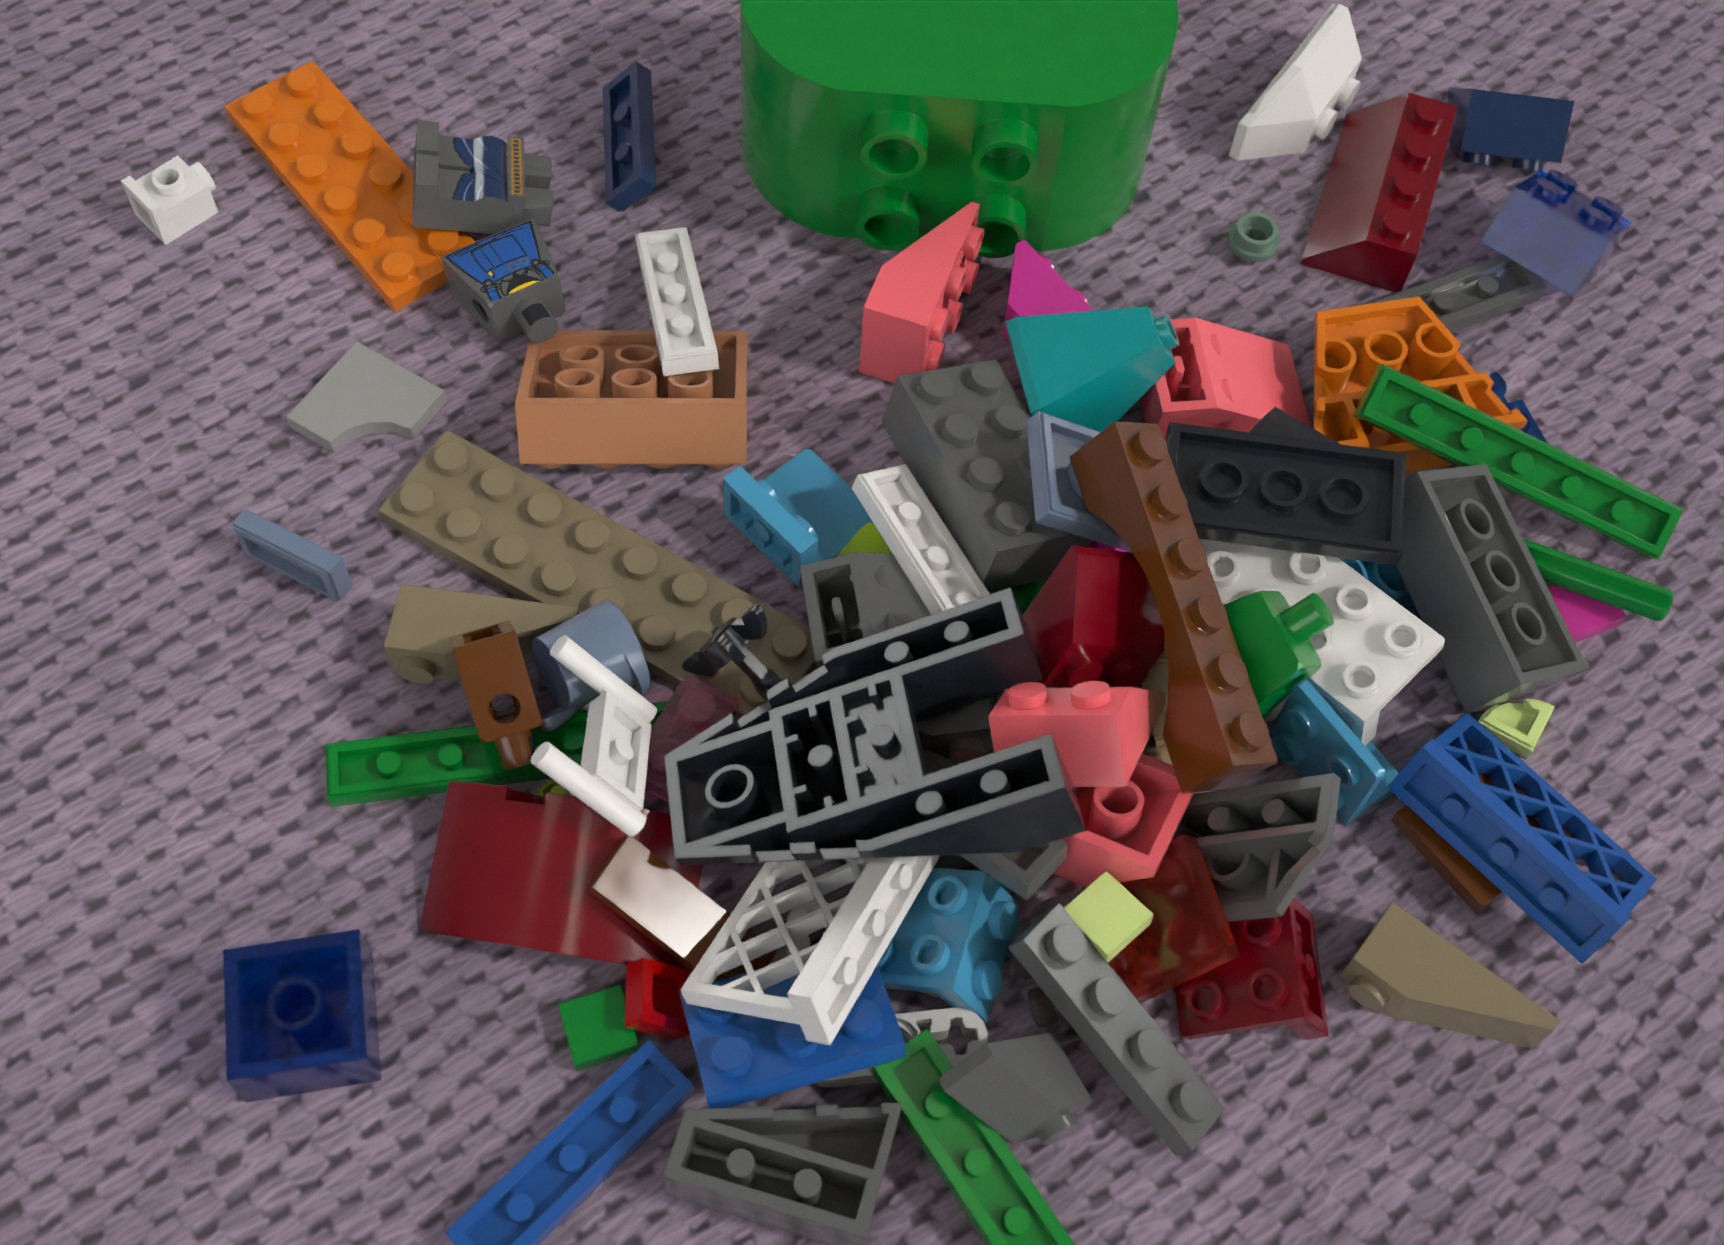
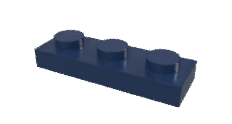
M637 61L603 87L606 204L619 212L625 211L638 200L647 197L656 188L651 70Z

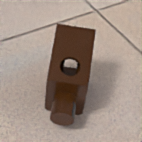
M510 620L450 637L452 650L481 743L494 740L503 770L515 769L530 764L531 758L536 751L530 729L541 726L543 723L517 635ZM504 693L512 695L514 702L512 707L505 711L493 710L491 700L495 696Z

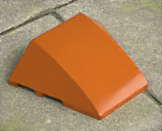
M1419 296L1317 311L1314 324V429L1339 444L1406 453L1405 472L1454 465L1353 416L1377 366L1381 364L1519 430L1526 425L1528 420L1517 408L1510 411L1491 390L1495 382L1486 372L1477 373L1458 352L1461 345L1460 342Z

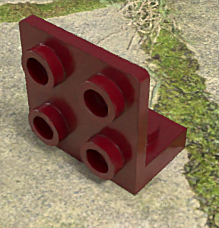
M1295 897L1280 917L1177 927L1169 924L1179 1032L1183 1037L1192 1040L1277 1025H1285L1303 1040L1329 1037L1313 914Z

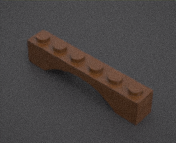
M1114 421L1070 456V460L1087 510L1106 522L1128 545L1143 568L1156 598L1165 633L1169 668L1168 705L1162 735L1181 792L1186 794L1228 789L1274 765L1278 760L1159 424Z

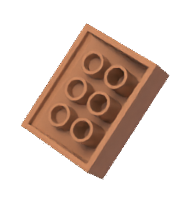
M557 330L552 338L542 343H534L529 339L515 400L520 464H536L547 469L559 468L565 464H592L603 469L615 468L622 464H648L659 469L672 468L678 464H704L715 469L728 468L734 464H747V331H712L718 352L719 369L663 376L654 330Z

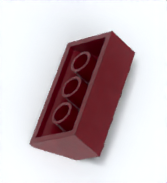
M1408 92L1346 114L1301 258V265L1398 293L1402 291L1419 252L1458 106Z

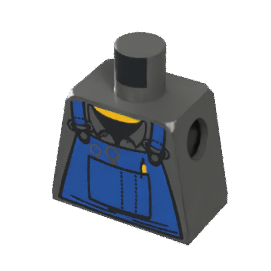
M534 218L440 256L451 295L495 340L505 341L525 332L532 342L542 343L555 335L558 329V322L555 318L562 316L566 307L557 269Z

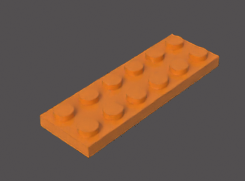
M314 61L225 105L229 120L394 312L447 283L440 256L475 242L465 231L412 227L413 172Z

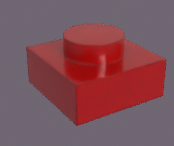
M644 957L628 963L626 970L625 1028L672 1040L690 1035L679 991H681L692 971Z

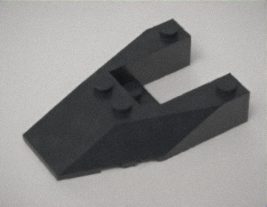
M1011 588L833 648L822 655L824 665L792 685L788 678L784 679L766 691L768 700L737 720L732 713L664 756L674 855L680 865L1023 852L1086 831L1071 777L1052 734L927 774L916 722L1002 694L1006 689L1020 683L1043 680L1030 631Z

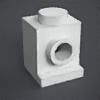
M177 155L136 181L130 175L121 180L135 215L165 245L218 213L211 194L216 189L215 183L207 170L199 162L188 166Z

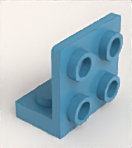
M804 449L764 480H755L741 466L722 478L724 516L799 589L803 587L800 572L801 565L837 557L863 526L868 522L873 523L852 490V487L811 449Z
M1307 679L1296 683L1280 710L1278 719L1269 731L1274 751L1283 763L1289 767H1296L1303 777L1335 773L1341 779L1336 816L1346 826L1392 795L1393 792L1387 786L1399 773L1371 741L1365 746Z

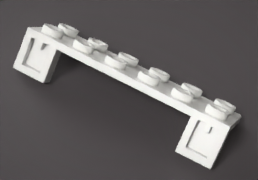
M1199 539L1206 553L1207 562L1223 605L1257 591H1279L1285 597L1290 607L1311 593H1316L1325 602L1333 616L1334 624L1309 639L1321 660L1322 666L1308 681L1365 746L1376 735L1380 710L1443 649L1445 640L1440 634L1338 557Z

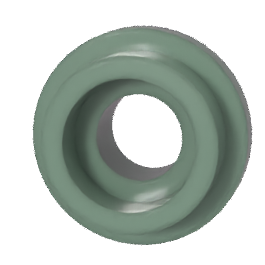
M1259 212L1247 213L1231 226L1228 234V245L1235 255L1251 262L1266 261L1272 258L1279 248L1281 238L1278 226L1266 214Z

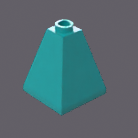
M1148 306L1014 317L1005 322L1030 413L1035 415L1040 411L1098 432H1102L1114 421L1118 422L1175 364L1171 349L1179 346L1176 331L1168 316L1165 314L1156 318Z

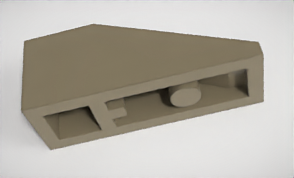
M401 584L385 639L384 649L393 673L399 674L408 681L422 684L430 683L433 679L454 681L461 679L452 650L450 637L510 620L515 629L525 661L533 659V639L578 615L579 610L577 607Z
M1394 902L1381 916L1337 977L1348 986L1350 995L1359 1004L1370 1010H1382L1392 1018L1529 1048L1535 1047L1548 1036L1560 1021Z

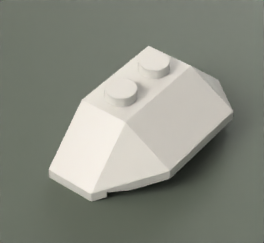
M1331 4L1326 10V13L1238 123L1229 157L1240 161L1304 153L1316 136L1325 139L1338 116L1337 108L1340 106L1347 109L1356 96L1361 84L1360 81L1355 79L1362 57L1347 7L1341 4Z

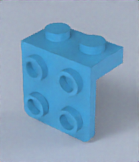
M933 868L877 964L885 988L936 993L950 1007L972 1011L983 1022H987L993 999L997 997L1001 989L1002 967L1009 942L1017 932L1020 905L992 876L984 871Z

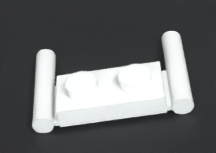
M563 635L551 647L550 655L600 695L589 703L581 766L549 742H544L536 749L531 758V763L629 837H633L641 831L646 822V816L641 813L644 804L651 735L650 722L656 715L657 707L568 636Z

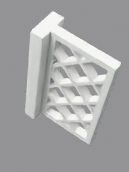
M940 855L845 859L847 864L816 878H813L810 869L830 860L765 862L681 988L686 1004L799 1024L806 1041L831 1045ZM802 873L806 882L773 897L771 896L778 883ZM856 881L846 897L831 904H826L823 895ZM815 899L819 909L784 924L780 914ZM771 918L774 919L777 928L743 943L741 942L748 928ZM828 926L819 943L799 952L797 951L793 943L794 941ZM782 946H787L790 956L754 972L750 963L751 960ZM742 964L744 965L748 975L723 986L712 985L717 975ZM799 974L787 993L789 998L763 993V989Z

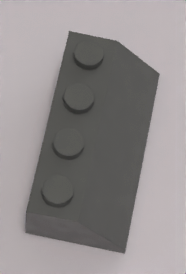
M1487 465L1419 471L1405 480L1402 556L1396 567L1400 573L1401 584L1404 590L1411 596L1422 621L1445 640L1443 649L1438 655L1450 678L1451 689L1461 701L1466 714L1511 702L1588 670Z

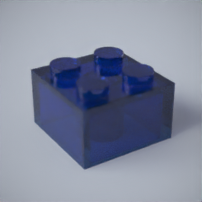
M1541 170L1514 187L1481 242L1571 296H1574L1599 274L1632 222L1622 217L1623 209L1611 200L1601 196H1596L1593 200L1575 190L1578 186L1577 182L1566 174L1556 170H1549L1548 173Z
M359 929L223 950L227 1082L246 1103L381 1081L374 959Z

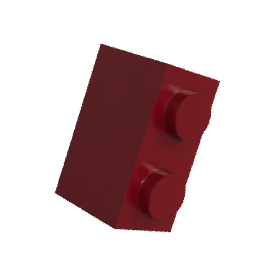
M1072 545L1023 614L1032 637L1043 680L1038 682L1046 687L1072 688L1083 682L1102 681L1110 687L1136 688L1144 682L1148 671L1164 652L1165 633L1156 598L1143 568L1131 552Z

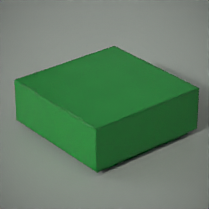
M621 985L558 1004L576 1072L633 1054L639 1050L634 1030L625 1028V998Z

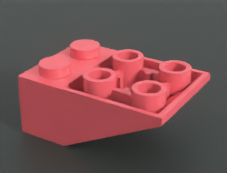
M969 203L881 266L863 307L859 373L895 384L897 376L940 369L946 349V344L941 341L945 332L954 334L963 307V303L958 302L962 292L966 294L971 293L979 270V264L972 262L979 253L984 235V229L976 227L979 211L978 203Z
M1198 318L1170 319L1179 340V346L1171 349L1175 364L1140 398L1145 423L1159 424L1165 440L1169 422L1250 432L1274 407L1311 427L1288 344Z

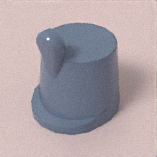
M605 599L532 640L533 658L538 673L550 696L559 706V708L541 715L543 725L539 727L543 732L555 730L600 695L550 655L551 647L563 635L568 636L640 695L643 696L649 693L651 685L650 676L640 643L627 618L612 601Z

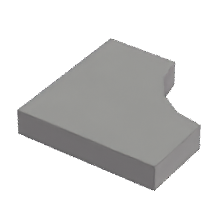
M356 342L286 418L291 429L335 453L349 441L371 433H395L414 440L447 403L445 390L365 345Z

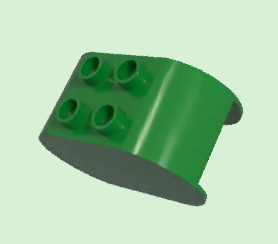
M740 0L742 144L748 173L761 195L774 208L792 221L822 234L835 237L860 238L866 245L878 250L895 251L909 247L971 202L979 204L976 227L984 229L978 256L985 258L1010 256L1014 254L1016 243L1021 240H1025L1035 251H1053L1083 243L1101 234L1116 223L1128 210L1139 189L1178 30L1177 0Z

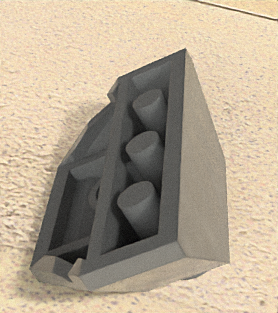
M1335 773L1193 794L1155 876L1131 882L1159 915L1173 927L1280 917L1284 914L1333 840L1341 779Z

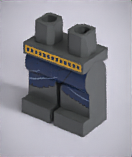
M417 119L413 160L412 227L498 233L531 218H534L538 225L550 226L553 209V190H549L552 172L551 157L524 154V137L508 136L506 143L494 136H481L473 140L439 135V122Z

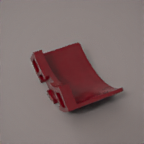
M449 781L420 922L422 931L625 965L644 957L682 969L685 967L586 890L621 838L627 836V834L597 812L594 813L592 808L574 796L546 792V796H539L512 790V788L505 786ZM642 809L641 813L646 816V822L641 831L633 836V838L695 887L699 888L703 864L680 865L676 861L670 814Z

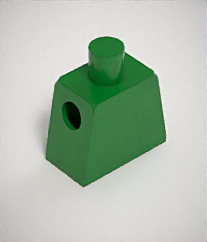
M1257 591L1224 605L1240 656L1247 668L1248 678L1262 718L1266 717L1289 696L1296 683L1303 679L1308 680L1322 666L1321 660L1309 639L1332 626L1334 619L1325 602L1316 593H1311L1291 607L1279 591Z

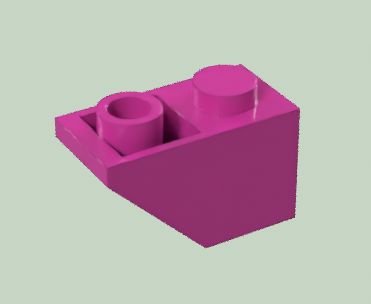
M1025 240L1016 243L1002 334L1010 343L1005 322L1014 317L1092 311L1085 296L1079 290L1072 289L1063 280L1046 256L1038 254Z

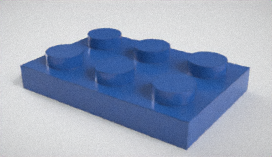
M878 965L872 972L831 1045L806 1041L799 1024L686 1004L681 991H679L709 1109L734 1107L906 1057L904 1038ZM746 972L714 981L712 985L723 986L748 974ZM799 974L763 989V993L789 998L787 993Z

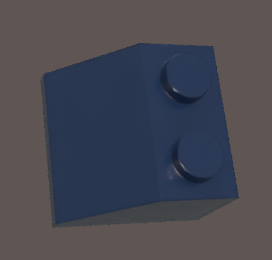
M1449 87L1448 104L1458 106L1449 138V149L1463 151V162L1493 165L1494 156L1496 155L1512 157V168L1543 171L1545 161L1562 163L1574 101Z

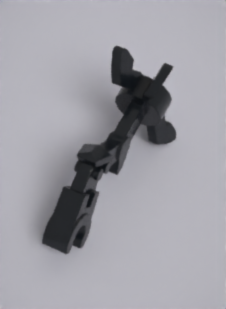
M755 604L741 618L733 617L720 628L715 626L711 630L713 636L701 647L699 653L695 651L683 662L682 668L693 674L712 677L718 669H721L732 660L752 680L758 694L767 701L766 691L783 681V679L779 678L774 671L765 667L745 647L749 640L762 639L767 633V619L764 608L759 604Z

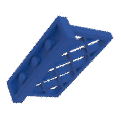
M1469 713L1463 715L1435 740L1431 739L1387 786L1581 964L1624 926L1631 917L1630 912L1657 880ZM1465 739L1472 746H1474L1481 753V755L1474 752H1470L1467 747ZM1478 773L1490 776L1493 786L1482 783ZM1513 783L1518 785L1528 796L1516 793ZM1525 815L1537 818L1541 829L1530 826ZM1561 825L1570 831L1576 839L1565 836ZM1574 858L1584 860L1590 873L1579 870ZM1609 868L1613 869L1627 883L1614 880Z

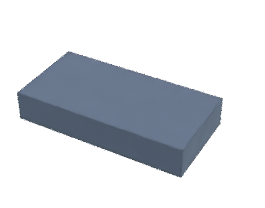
M245 508L232 522L233 529L246 556L335 601H341L353 586L341 556Z

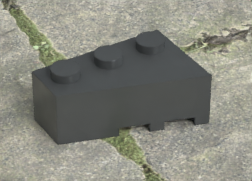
M903 1102L881 1103V1107L838 1108V1105H816V1109L773 1110V1107L685 1109L663 1175L666 1193L668 1196L829 1245H865Z

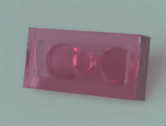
M685 675L651 728L645 791L669 803L664 756L732 713L735 717L739 711V699L691 676Z

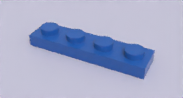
M648 1040L444 1233L454 1245H539L696 1093L695 1085Z

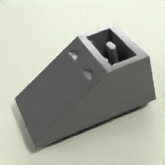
M856 552L800 566L815 661L818 668L824 665L822 655L833 648L931 615L894 555Z

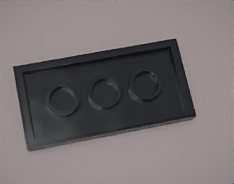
M1169 422L1166 433L1168 452L1181 489L1187 499L1188 509L1199 539L1398 565L1402 556L1406 453Z

